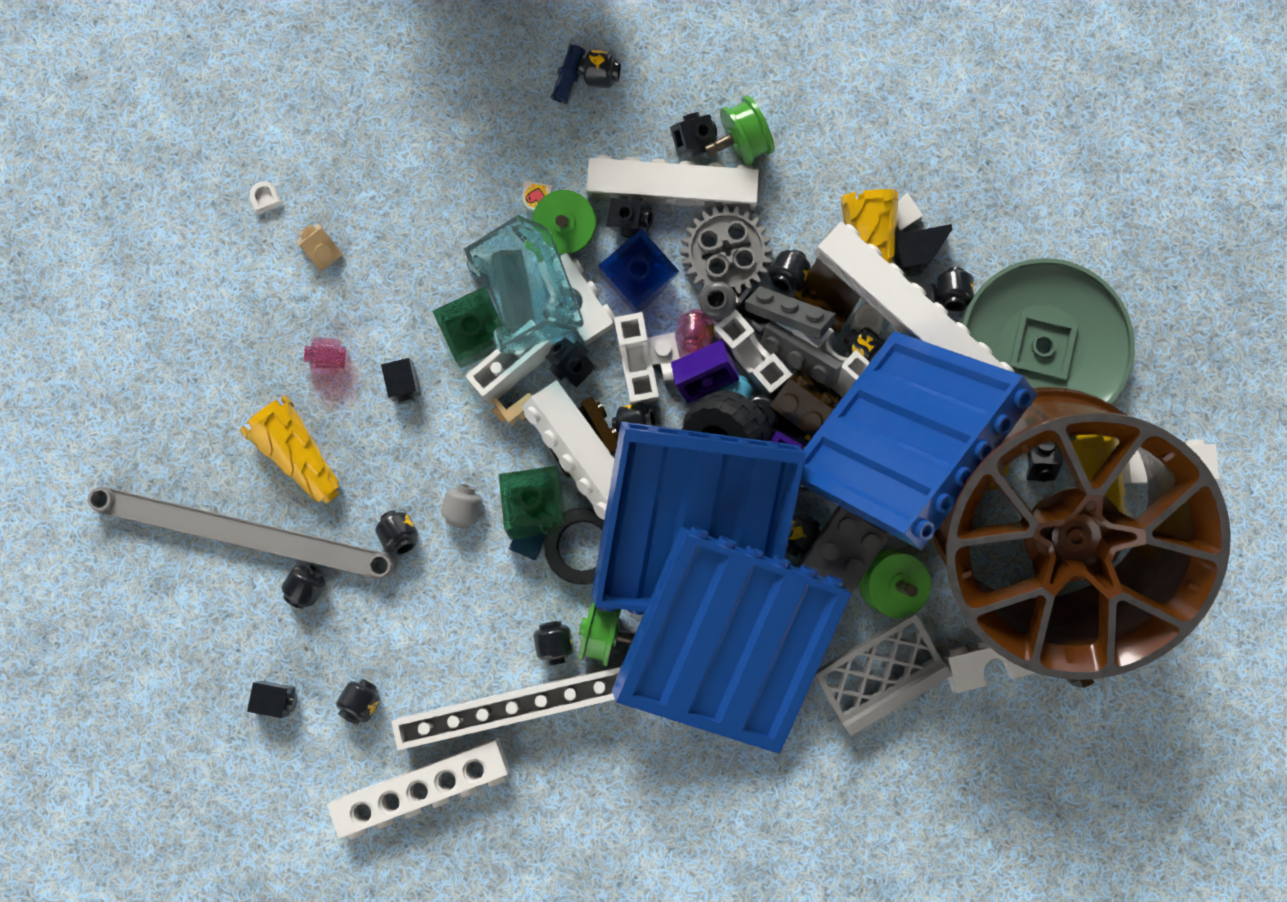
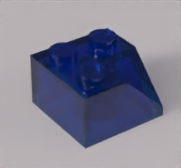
M640 229L598 265L599 274L633 313L641 312L658 298L679 273L675 265L643 229Z

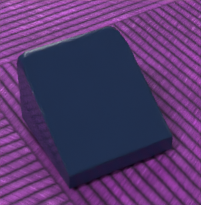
M521 523L508 549L537 561L544 545L546 533Z

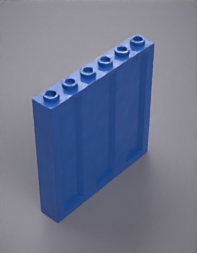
M894 331L803 449L806 452L800 484L922 550L954 508L957 498L969 477L978 465L1004 441L1038 393L1023 375Z
M621 422L591 594L595 607L608 612L623 609L628 610L632 614L643 615L681 526L687 529H691L692 526L699 527L709 533L708 536L719 539V536L727 537L737 543L736 546L746 549L747 546L755 547L764 552L763 556L773 559L774 555L785 558L806 452L798 445Z
M681 526L612 688L616 703L780 754L852 593L843 585L844 581L836 576L828 574L825 578L817 575L818 572L808 566L801 565L800 568L791 566V562L783 557L774 555L773 559L763 556L764 552L755 547L747 546L746 549L736 546L737 543L727 537L719 536V539L708 536L709 533L699 527L692 526L691 529H687Z

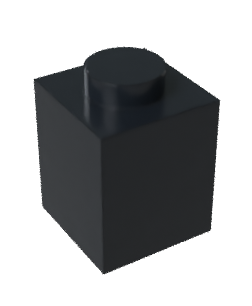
M410 358L381 364L389 399L393 402L397 401L398 404H407L415 401V396L421 395L414 362Z
M267 681L253 682L247 712L277 718L289 716L290 712L295 710L297 704V695L294 694L295 687Z

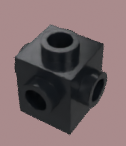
M699 112L683 116L684 121L670 127L677 155L692 151L693 156L705 153L704 146L717 140V127L715 122L712 121L710 114L700 116Z
M628 195L626 199L611 198L606 226L615 232H619L620 236L636 239L637 235L648 236L649 227L653 224L652 207L643 202L644 199L638 196Z
M564 337L561 341L555 343L551 347L550 352L545 356L552 365L549 370L560 381L565 378L576 388L597 368L586 356L589 351L578 340L572 343Z

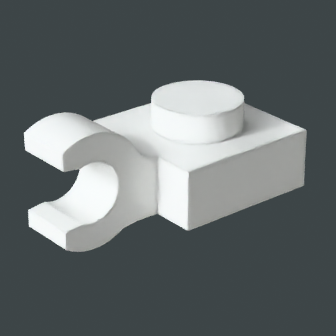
M674 332L648 337L652 367L661 366L664 385L675 383L671 362L680 359Z

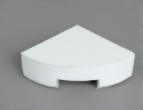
M908 193L898 202L896 227L898 233L923 217V214Z

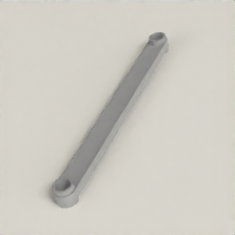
M107 487L93 489L88 495L89 506L94 511L373 578L385 579L390 577L395 571L396 564L393 557L387 553ZM106 493L108 497L107 503L101 507L99 503L100 497ZM383 557L388 563V568L384 573L380 574L375 569V563L379 558Z

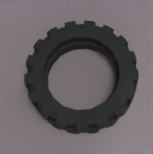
M579 507L567 510L554 519V522L546 532L544 554L551 570L561 579L573 584L588 585L594 582L596 567L584 571L573 569L564 562L559 550L561 535L568 527L575 523L587 522L603 530L604 520L597 516L594 509Z

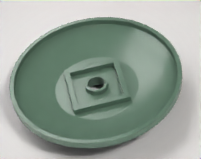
M1040 258L1022 261L1006 267L993 275L975 293L962 320V324L969 329L970 336L974 340L986 344L992 350V356L999 362H1005L1010 365L1015 373L1023 375L1033 388L1061 387L1079 390L1112 404L1125 387L1132 370L1135 355V338L1131 319L1122 300L1111 286L1097 274L1069 261ZM1038 339H1044L1048 342L1050 349L1047 354L1040 353L1037 350L1036 342Z

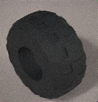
M721 390L703 397L690 408L683 420L682 430L722 435L720 427L729 436L770 441V429L764 414L753 401L737 392Z

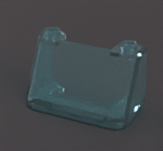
M517 215L464 248L469 270L474 275L485 278L490 288L503 325L494 330L493 338L495 346L501 353L512 354L571 333L583 326V317L551 233L545 226Z

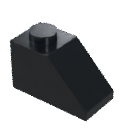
M952 224L896 234L895 264L906 273L907 277L922 274L924 272L923 269H926L953 230Z

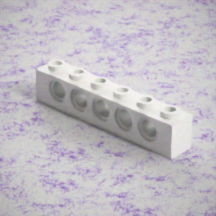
M496 738L335 799L328 803L327 807L338 839L348 835L349 840L366 834L365 829L376 825L377 829H381L393 824V818L404 814L405 819L422 813L421 807L432 804L433 808H437L450 802L449 797L460 793L461 798L478 791L477 786L488 783L489 787L506 781L504 776L509 774L510 768L500 740ZM471 762H479L483 766L484 773L482 776L477 777L471 774L469 770ZM449 772L454 775L456 779L455 786L448 787L442 782L443 773ZM416 783H422L427 787L428 794L426 797L416 795L414 791ZM388 794H395L399 798L398 808L388 805ZM360 804L370 807V818H364L360 815Z

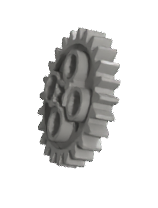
M724 205L723 213H719L714 206L711 216L702 211L703 221L696 218L693 219L692 223L695 229L691 227L686 228V234L690 237L682 238V244L687 247L681 249L680 255L688 257L682 261V266L691 267L686 272L687 277L696 275L694 286L701 282L704 283V287L712 282H723L728 284L737 296H740L741 287L751 289L750 282L757 285L760 284L761 280L757 274L766 276L767 269L762 265L768 266L771 264L772 259L766 257V255L772 254L773 248L765 246L770 243L771 236H762L767 227L761 226L757 228L759 217L749 220V210L743 215H739V206H736L733 213H731L728 206ZM733 229H737L743 233V237L735 240L728 233ZM705 237H712L715 239L716 244L713 247H706L702 244L701 240ZM747 243L751 245L749 248L741 247ZM726 246L728 250H731V255L726 256L725 252H721L722 247ZM704 255L711 256L709 259H702ZM740 256H747L751 260V264L749 266H740L736 259ZM718 263L723 266L724 271L720 274H714L710 271L709 266Z

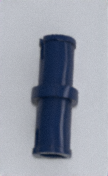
M569 44L563 65L557 70L559 76L553 93L550 96L552 100L560 103L563 101L564 104L568 103L573 84L579 78L580 59L586 53L582 47Z

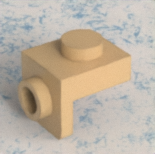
M311 224L299 233L300 238L297 240L299 246L320 271L343 255L320 224H317L315 227Z
M527 393L507 410L495 397L491 400L496 406L492 411L502 424L506 420L511 426L520 419L525 422L527 419L521 406L532 395Z

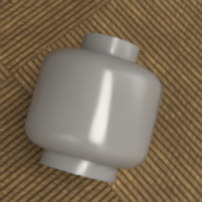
M459 484L458 488L447 490L441 514L446 519L448 525L467 529L469 525H473L478 521L482 498L475 493V487Z

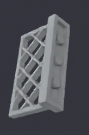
M913 611L818 668L815 678L835 711L842 727L851 737L949 678L952 674L947 665L942 662L918 615ZM913 623L917 629L914 640L901 639L903 628ZM883 640L892 641L888 656L875 654L878 643ZM899 643L912 646L907 661L895 658ZM918 648L929 651L932 657L930 660L923 664L914 663ZM858 655L867 657L863 672L850 669L852 659ZM873 659L887 661L882 676L869 673ZM893 663L906 666L903 676L898 679L889 678ZM833 670L842 672L838 687L827 685L823 676ZM848 674L861 677L857 691L844 688ZM868 678L880 681L878 691L872 695L863 693ZM831 691L836 692L835 697L833 696ZM842 693L855 696L853 706L842 712L839 707Z

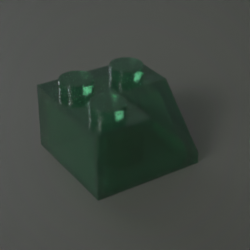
M485 286L432 311L460 368L487 357L509 339Z
M556 465L499 474L503 524L509 539L537 536L564 523L562 481Z

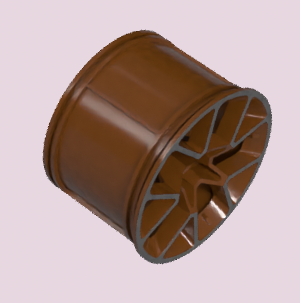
M1061 387L1034 388L1038 393L1037 397L1004 441L978 465L969 477L957 498L954 508L936 530L932 540L947 567L951 590L962 615L980 639L997 654L1026 670L1061 679H1099L1133 671L1160 658L1180 644L1198 626L1214 603L1222 586L1230 555L1231 532L1224 497L1217 481L1206 464L1189 446L1170 432L1150 422L1127 416L1110 403L1079 390ZM1073 435H1101L1117 438L1119 444L1094 477L1088 480L1069 437ZM1045 442H1054L1058 445L1076 485L1050 493L1040 500L1031 511L1005 478L1004 469L1010 462L1023 453L1029 452L1030 449ZM1138 450L1147 475L1148 503L1147 509L1136 519H1133L1119 512L1116 506L1104 494ZM991 483H995L1021 516V521L978 528L972 526L977 506ZM1024 538L1026 551L1033 562L1034 578L999 590H995L974 578L969 556V545ZM1131 548L1122 561L1113 567L1112 563L1116 560L1120 551ZM1086 580L1091 584L1078 591L1056 596L1067 582Z

